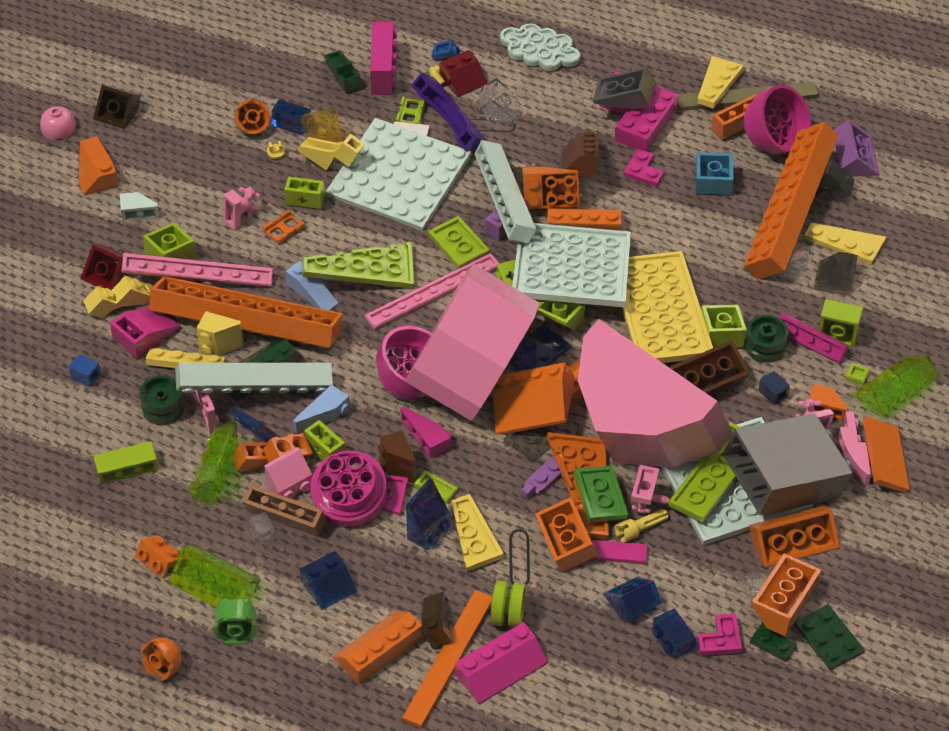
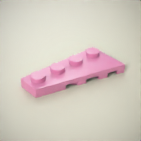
M195 390L210 435L218 433L217 426L220 425L218 415L215 414L213 401L209 397L210 393H202V390Z

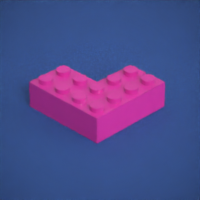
M655 86L650 106L632 110L600 104L599 106L623 115L615 127L614 141L648 152L678 109L679 94Z

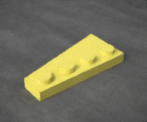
M712 56L698 96V104L714 108L741 75L744 65Z
M811 223L804 234V239L870 265H872L886 241L885 236Z
M468 494L452 500V509L466 571L474 570L504 558L503 551L471 495Z

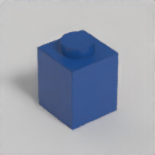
M81 354L70 363L71 378L90 387L101 375L99 363Z

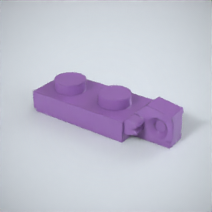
M554 456L547 460L526 480L525 486L521 490V496L528 500L534 493L542 494L561 476Z

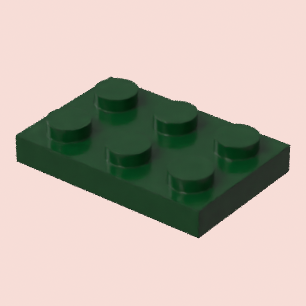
M829 604L794 622L796 629L829 670L864 653L863 646Z

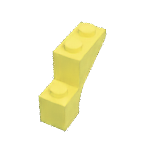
M352 134L340 143L308 137L299 146L297 151L327 171L336 158L350 167L359 156L365 144Z
M124 276L112 290L96 286L83 301L90 315L104 318L108 313L119 307L149 304L150 292L153 286L149 283H143L136 278L132 279Z

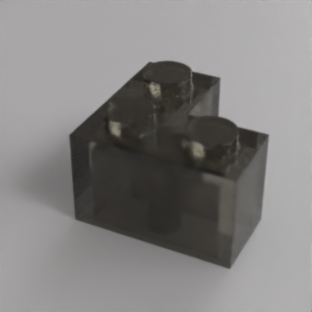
M831 157L815 196L827 191L835 200L846 198L852 195L854 178Z

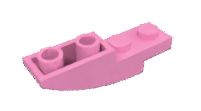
M849 411L845 413L844 427H840L839 431L840 448L843 456L850 461L856 477L864 485H869L870 478H873L869 465L870 458L866 442H861L860 435H857L859 425L858 419L854 417V411Z

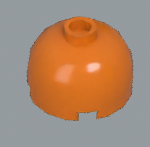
M248 99L237 106L234 113V122L242 133L256 135L268 127L270 112L262 101Z
M158 637L152 639L141 648V653L144 655V659H142L144 668L153 677L154 672L162 678L160 681H164L174 675L182 663L180 648L168 638ZM163 666L168 668L166 672H158L156 670Z

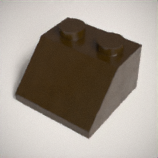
M101 85L93 119L125 129L138 111L141 95L113 86Z

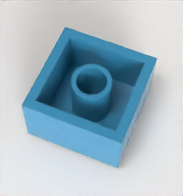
M697 152L695 194L732 195L733 154Z

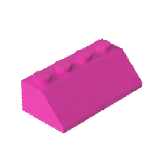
M522 622L456 661L455 676L476 702L481 704L546 665L547 660L536 636Z

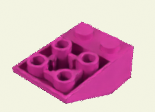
M149 307L125 312L110 322L112 338L136 358L180 328V325L166 313L158 314L153 310H149Z

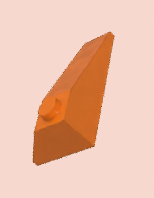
M97 136L80 141L79 185L84 196L119 186L115 167Z

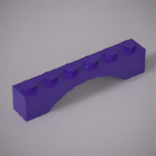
M421 72L412 83V88L447 121L456 136V141L465 151H471L472 154H475L481 140L487 141V139L435 77Z

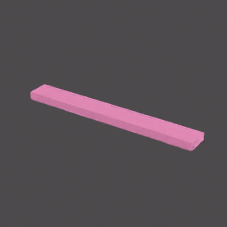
M123 253L121 273L271 287L273 268Z
M490 253L366 314L365 319L374 330H377L455 291L473 263L489 273L496 271V264L500 263Z

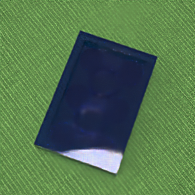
M543 324L520 342L509 363L519 371L549 366L570 350L571 344Z
M235 405L229 411L235 415L233 418L235 421L264 441L268 442L276 436L280 438L275 432Z

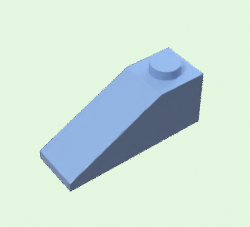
M299 261L286 270L287 285L316 308L331 311L339 305L338 301L319 278L302 277V262Z
M330 385L293 420L294 432H302L318 420L324 424L338 419L341 415H345L350 408L349 396L333 385Z

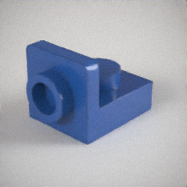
M449 40L434 44L431 56L435 61L448 57L451 58L461 52L455 42Z

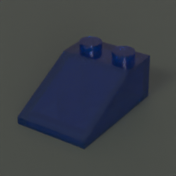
M431 478L423 484L406 504L407 540L425 550H428L431 545L435 546L441 533L447 532L451 525L450 512Z

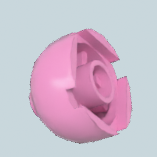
M51 107L42 114L40 119L42 134L51 140L66 139L76 129L73 114L64 107Z

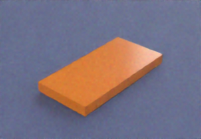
M866 416L863 419L874 483L907 493L910 488L898 427Z

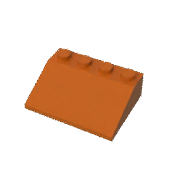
M564 362L501 375L493 389L495 433L502 435L566 423L575 376L567 364Z

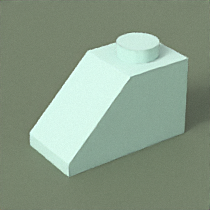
M139 192L120 194L122 221L159 218L158 205Z

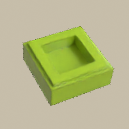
M851 363L845 380L864 385L870 369Z

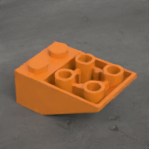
M550 167L522 168L523 193L527 209L580 206L578 170Z

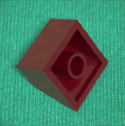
M470 50L439 62V74L457 97L487 85L480 63Z
M92 244L80 279L92 285L112 290L124 276L129 274L121 273L123 253L105 245Z

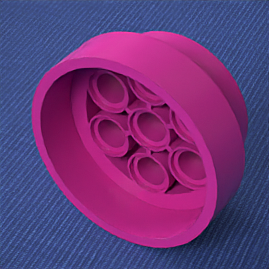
M776 85L760 91L754 97L752 103L748 105L745 111L744 127L749 140L755 147L774 155H784L790 153L797 132L811 127V117L805 100L794 88L787 85Z
M401 326L391 330L382 341L376 354L378 376L385 389L394 396L406 400H415L428 396L405 382V379L431 332L415 326Z
M342 451L327 457L318 465L311 479L310 491L315 507L323 510L327 522L339 527L353 528L368 524L381 513L387 501L388 486L383 469L375 459L362 452ZM354 463H360V466L356 468L351 467ZM336 465H340V468H339V469H337V470H333V469H332V467H334V466H336ZM365 478H372L369 482H363ZM345 480H351V481H352V482H351L350 484H348V485H344V484H343V482H344ZM326 482H331V483H332V484H331L330 486H328V487H324V486H323V484L326 483ZM356 495H363L359 500L354 499ZM337 497H342V498H343V499H342L341 501H339V502H335V501H334V499L337 498Z

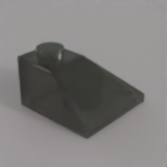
M838 252L820 260L813 290L851 296L858 255Z

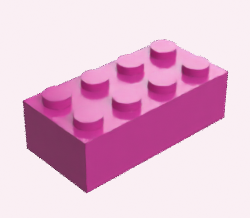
M372 22L371 95H392V89H396V78H393V76H396V66H393V64H397V54L394 53L397 52V41H394V39H397V29H394L393 22Z

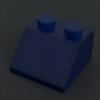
M336 551L300 568L301 582L321 610L357 592L345 563Z
M638 576L603 593L621 619L628 621L636 620L639 618V614L652 612L657 609L656 606L662 604L655 582Z

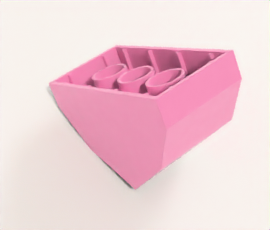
M473 263L456 288L407 375L405 382L472 421L535 318L539 302Z
M600 319L585 334L578 383L595 431L614 463L674 468L718 453L729 441L733 432L718 401Z

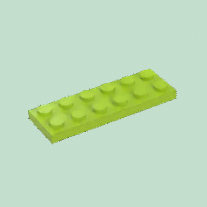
M731 422L728 423L732 432L737 428H742ZM728 442L718 453L703 457L669 500V507L702 523L707 519L737 479L723 456Z

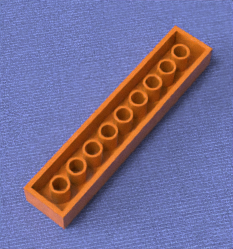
M826 122L801 129L796 134L795 141L791 146V151L780 173V178L774 188V193L769 200V205L763 215V220L758 227V232L744 264V267L756 279L784 272L838 138L836 132Z
M163 276L151 288L149 310H153L158 314L167 313L177 318L186 317L199 322L207 311L241 321L242 329L248 333H262L267 337H281V339H286L287 341L295 340L301 344L318 345L320 348H330L341 335L343 313L166 276Z

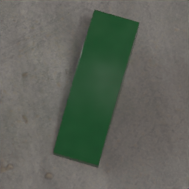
M340 50L323 55L329 69L345 93L362 88L360 75L353 69L352 62Z

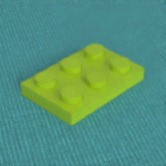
M459 216L428 231L430 239L458 269L490 254V249Z

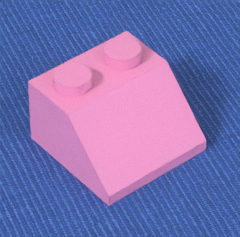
M299 447L264 465L266 486L269 491L292 499L296 494L310 489L312 473Z

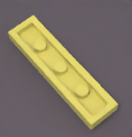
M150 348L146 356V365L175 368L179 363H225V357Z

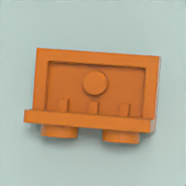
M158 535L140 540L135 554L138 560L160 578L166 577L168 569L180 565L185 558L177 549L170 546Z

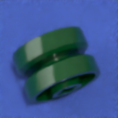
M760 315L749 321L745 338L747 354L754 360L762 363H771L783 357L788 340V327L785 322L772 315Z
M167 375L154 376L146 380L140 387L141 410L148 422L155 425H167L181 417L184 412L182 390L176 391L175 378Z

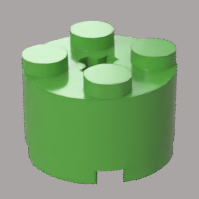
M222 599L219 601V605L215 609L214 633L218 640L221 638L225 644L233 645L248 643V639L255 637L256 609L252 605L251 600Z

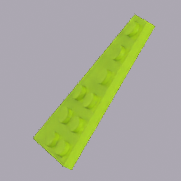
M405 242V245L397 246L396 244H391L387 248H380L378 246L352 250L351 253L346 254L337 252L332 256L323 254L303 257L302 277L413 289L411 242Z

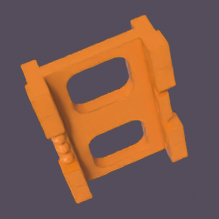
M288 209L280 214L278 219L273 222L270 221L262 227L263 232L280 245L294 235V233L304 229L305 223L296 219ZM292 219L297 225L289 228L284 223ZM275 229H279L284 234H282L279 237H275L271 234V232Z

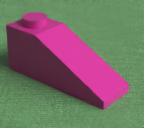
M406 407L400 408L402 422L430 459L451 449L452 437L449 431H445L440 424Z

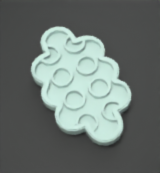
M530 23L521 26L520 29L506 28L500 33V41L507 47L508 56L514 60H523L529 66L539 65L544 70L554 71L561 65L573 67L580 62V52L572 47V39L565 34H556L553 29H541L539 26Z

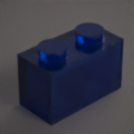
M279 99L271 110L272 125L305 136L312 125V114L309 108Z
M675 608L653 618L652 633L656 639L659 638L666 654H670L673 659H676L695 650L696 638Z

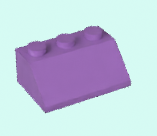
M849 119L835 128L834 131L838 135L835 143V153L839 161L838 167L840 171L850 177L880 175L871 136Z

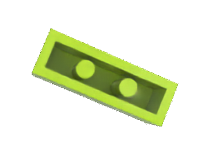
M151 441L93 455L100 485L158 470L157 458Z

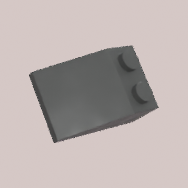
M647 67L601 77L598 80L593 103L632 110L650 106L655 81Z

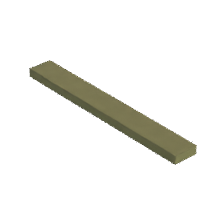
M815 82L786 84L794 88L803 99L818 98ZM773 86L728 90L714 108L732 106ZM699 93L679 94V111L708 109L710 107L698 104Z

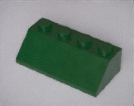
M286 339L271 342L238 363H298L297 350ZM233 390V392L228 394L237 402L250 393H240V390Z

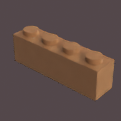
M250 485L243 500V504L249 512L318 537L327 521L321 509L254 485Z

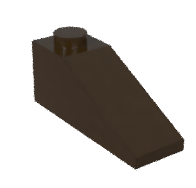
M444 592L425 597L421 618L424 637L432 649L452 643Z

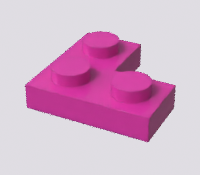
M636 149L624 171V177L657 187L664 175V171L649 166L654 157L653 153Z
M736 614L715 615L717 633L698 634L697 636L700 656L742 653Z

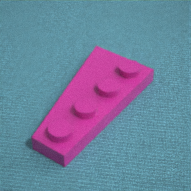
M335 466L332 467L333 470H337L340 468ZM385 474L388 497L383 509L401 515L408 478ZM365 478L363 482H369L372 478ZM345 480V481L343 482V484H344V485H348V484H350L352 481H351V480ZM326 482L327 487L332 484L331 482ZM356 495L354 498L359 500L363 495Z

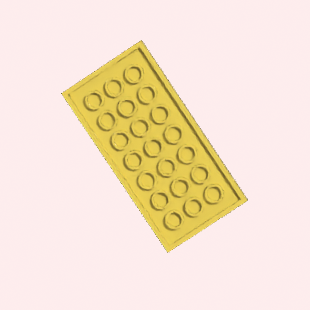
M683 252L629 257L625 307L621 308L631 342L662 363L684 361L712 349L711 339Z

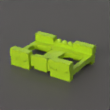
M402 97L396 122L421 124L422 114L426 106L425 100H413ZM417 103L418 107L417 109L407 108V104ZM404 115L415 116L414 121H404L403 117Z

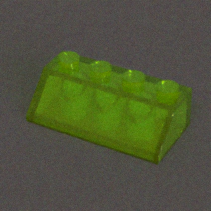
M929 355L905 356L851 394L873 414L885 415L891 411L893 406L905 402L906 397L918 393L919 388L933 382L932 379L937 377L938 373Z
M231 420L215 428L212 436L208 437L207 450L202 453L201 466L197 467L196 479L194 482H191L189 489L194 502L216 506L233 460L231 455L239 444L236 421Z
M195 544L182 547L169 583L216 608L222 599L251 600L255 596L261 579Z

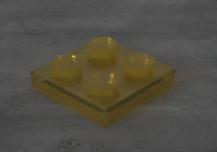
M335 107L301 115L305 140L311 137L335 143L343 142L337 109Z

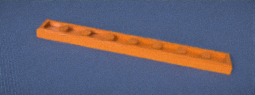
M477 590L474 591L451 631L452 643L443 645L402 717L403 722L422 729L455 670V662L462 658L491 607L492 596Z

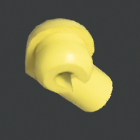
M436 65L429 69L430 76L435 77L441 86L446 83L439 74V66Z

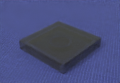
M546 426L509 433L504 438V442L534 462L550 447L546 438L547 433L554 432Z

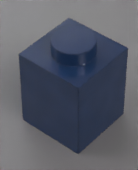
M773 371L760 379L758 391L775 405L788 396L790 385Z

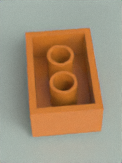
M572 497L535 513L554 560L561 572L598 556Z

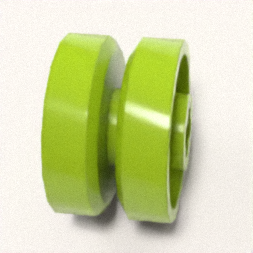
M496 580L491 601L492 626L502 627L505 623L506 614H508V625L510 628H514L522 623L526 590L525 583L515 582L512 585L511 595H509L507 581Z

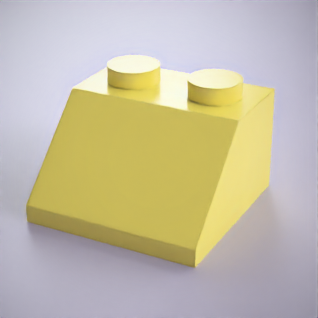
M205 312L197 326L199 350L202 353L219 356L243 347L241 321Z

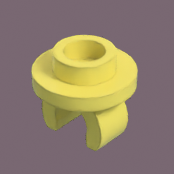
M281 141L274 145L271 142L268 143L267 155L270 158L279 159L284 156L285 149Z

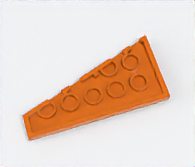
M548 432L546 438L570 497L573 498L590 537L607 540L609 536L608 521L588 522L573 474L575 469L606 466V448L600 438Z

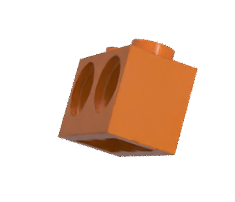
M303 433L297 435L289 434L286 437L280 438L278 436L273 437L263 449L269 462L297 447L301 450L305 461L313 454Z

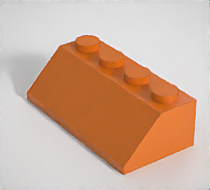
M548 208L547 224L621 231V210Z
M824 505L749 525L753 545L764 567L777 564L784 553L798 559L840 548L832 508Z
M785 553L783 554L751 604L766 628L783 636L787 635L815 591L821 569Z
M396 610L333 655V658L360 684L423 638V626L410 612Z

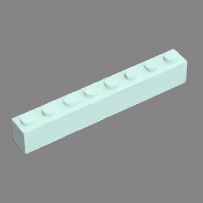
M481 140L475 152V157L508 239L529 243L531 237L535 235L536 227L501 144Z
M179 363L175 367L176 391L182 390L183 393H193L194 390H202V393H212L213 390H221V393H231L233 390H240V393H250L252 390H259L260 393H268L271 390H278L279 393H287L290 390H297L298 393H305L308 390L323 393L330 385H333L331 363Z

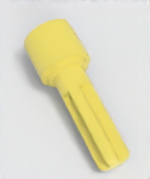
M661 509L635 521L632 519L625 520L615 525V534L617 537L624 535L620 540L622 543L637 538L640 531L667 520L668 514L666 510Z

